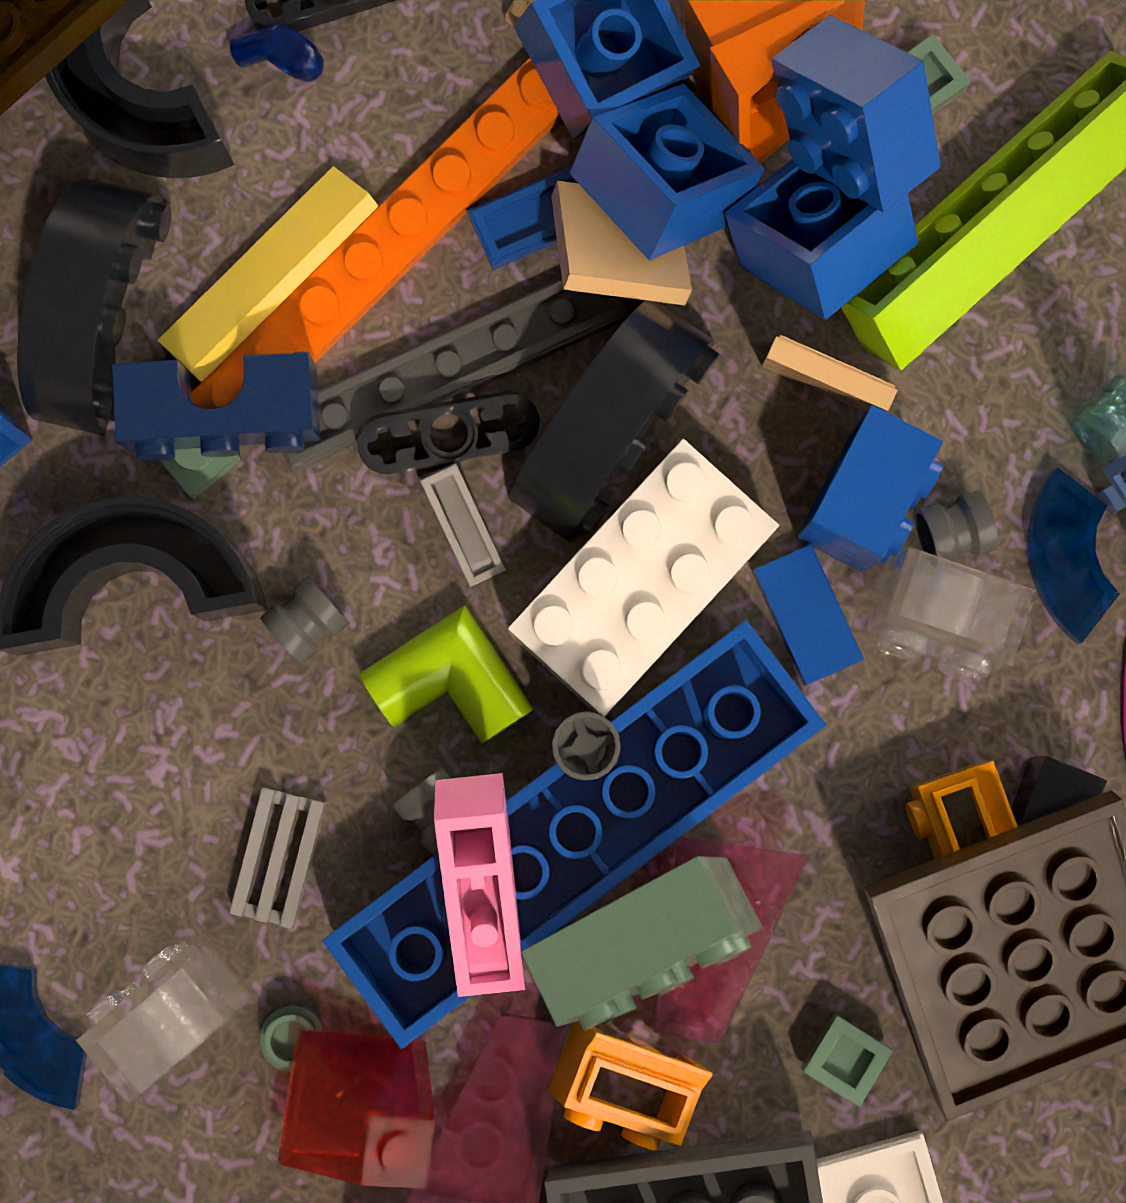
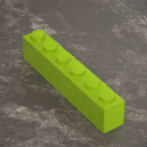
M1113 51L1106 53L915 225L918 244L841 307L861 346L866 351L902 371L1126 168L1125 55Z

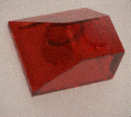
M297 1029L277 1162L283 1166L358 1185L426 1189L435 1126L426 1041L415 1039L401 1050L393 1037Z

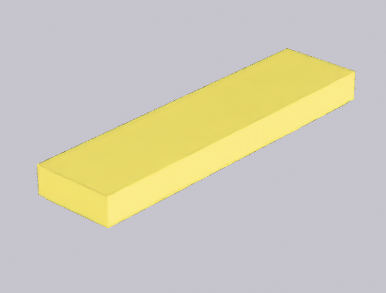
M333 166L157 341L202 382L378 205L367 191Z

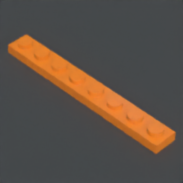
M530 58L191 392L192 401L198 407L218 409L236 399L244 382L243 356L309 352L316 363L467 213V210L474 207L562 119Z

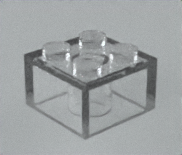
M908 547L887 562L864 634L879 638L876 648L882 652L913 660L914 654L928 655L939 659L937 665L939 671L954 677L973 681L975 675L988 677L990 672L1013 666L1037 590Z
M207 939L192 946H188L184 940L173 948L169 945L138 971L145 980L144 983L138 988L132 983L121 992L116 990L86 1015V1018L93 1026L76 1041L127 1104L156 1085L256 999Z

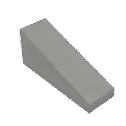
M455 462L441 464L418 474L417 476L469 586L472 587L506 571Z

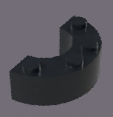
M129 0L45 75L48 85L58 102L85 138L105 156L126 168L155 177L191 178L215 173L235 165L193 84L171 91L144 89L121 76L118 65L121 42L133 21L152 8L149 0Z
M82 178L73 182L62 193L53 207L40 235L30 266L18 331L17 371L19 390L24 408L33 420L105 436L108 422L115 421L112 364H116L115 346L119 344L126 322V312L121 307L128 284H134L138 278L142 260L144 258L151 259L156 241L164 242L168 235L171 224V207L166 205L167 200L164 197Z
M644 301L613 334L563 401L524 463L512 487L509 500L569 543L579 530L589 536L610 507L602 498L607 493L618 471L621 469L626 474H629L649 447L650 442L642 437L656 417L667 422L688 392L684 387L687 381L691 379L699 385L719 358L720 353L712 348L715 340L663 303Z
M129 496L105 498L83 504L58 516L36 533L20 551L11 565L0 591V651L21 656L81 645L82 619L92 597L110 580L133 571L160 572L167 575L182 590L190 614L205 622L267 611L268 608L259 579L245 556L227 537L205 520L184 508L158 499Z

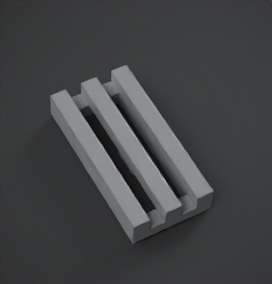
M262 788L229 914L240 917L246 916L254 918L256 921L270 922L289 929L295 928L326 802ZM274 804L283 805L259 904H251L249 900ZM299 809L307 811L308 816L284 910L280 911L272 908L296 814Z

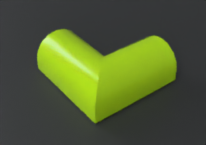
M465 604L359 673V677L369 694L393 727H396L448 693L480 744L483 745L535 711Z

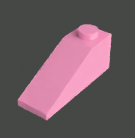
M503 773L435 780L434 824L458 997L525 990Z

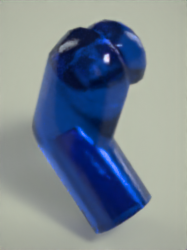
M277 23L233 37L230 40L231 55L235 63L241 68L269 61L288 76L303 82H312L318 79L324 70V59L317 47L286 24Z

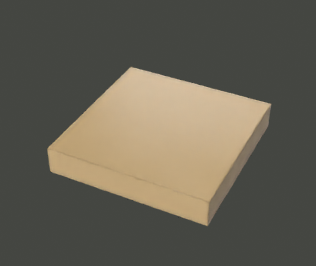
M557 180L551 198L564 290L678 305L686 304L692 292L684 246L649 261L580 184Z
M782 335L780 337L776 336L762 365L763 368L863 412H866L871 405L888 412L898 391L895 389L896 386Z

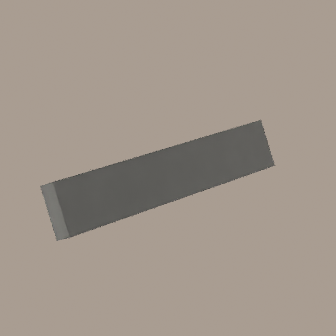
M562 278L319 389L320 441L304 442L303 451L282 454L290 471L294 474L357 445L359 429L367 419L374 415L452 401L625 321L632 313L624 297L564 290ZM389 427L377 429L378 434L389 430Z

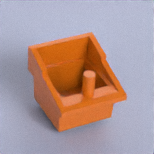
M684 0L686 38L701 65L692 74L712 114L760 164L790 139L784 112L776 99L778 86L771 59L830 15L862 30L865 0Z

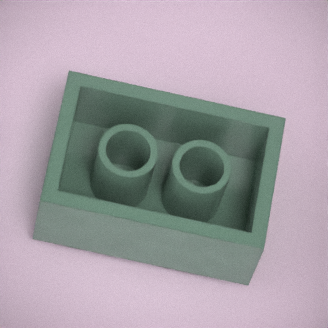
M697 856L521 951L556 1026L579 1021L584 1031L600 1023L602 1025L608 1024L635 1010L637 1006L633 997L637 994L644 1000L657 993L659 996L689 982L694 978L689 967L696 963H699L701 969L714 963L717 966L752 948L747 936L761 930L763 926L727 857Z

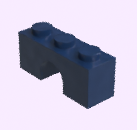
M309 352L243 356L244 382L236 399L222 408L203 409L194 405L191 397L190 373L178 360L112 364L115 441L129 452H136V459L143 461L174 459L175 450L200 448L201 455L206 457L235 456L240 454V446L265 444V451L270 453L303 451L304 442L320 441L317 366Z

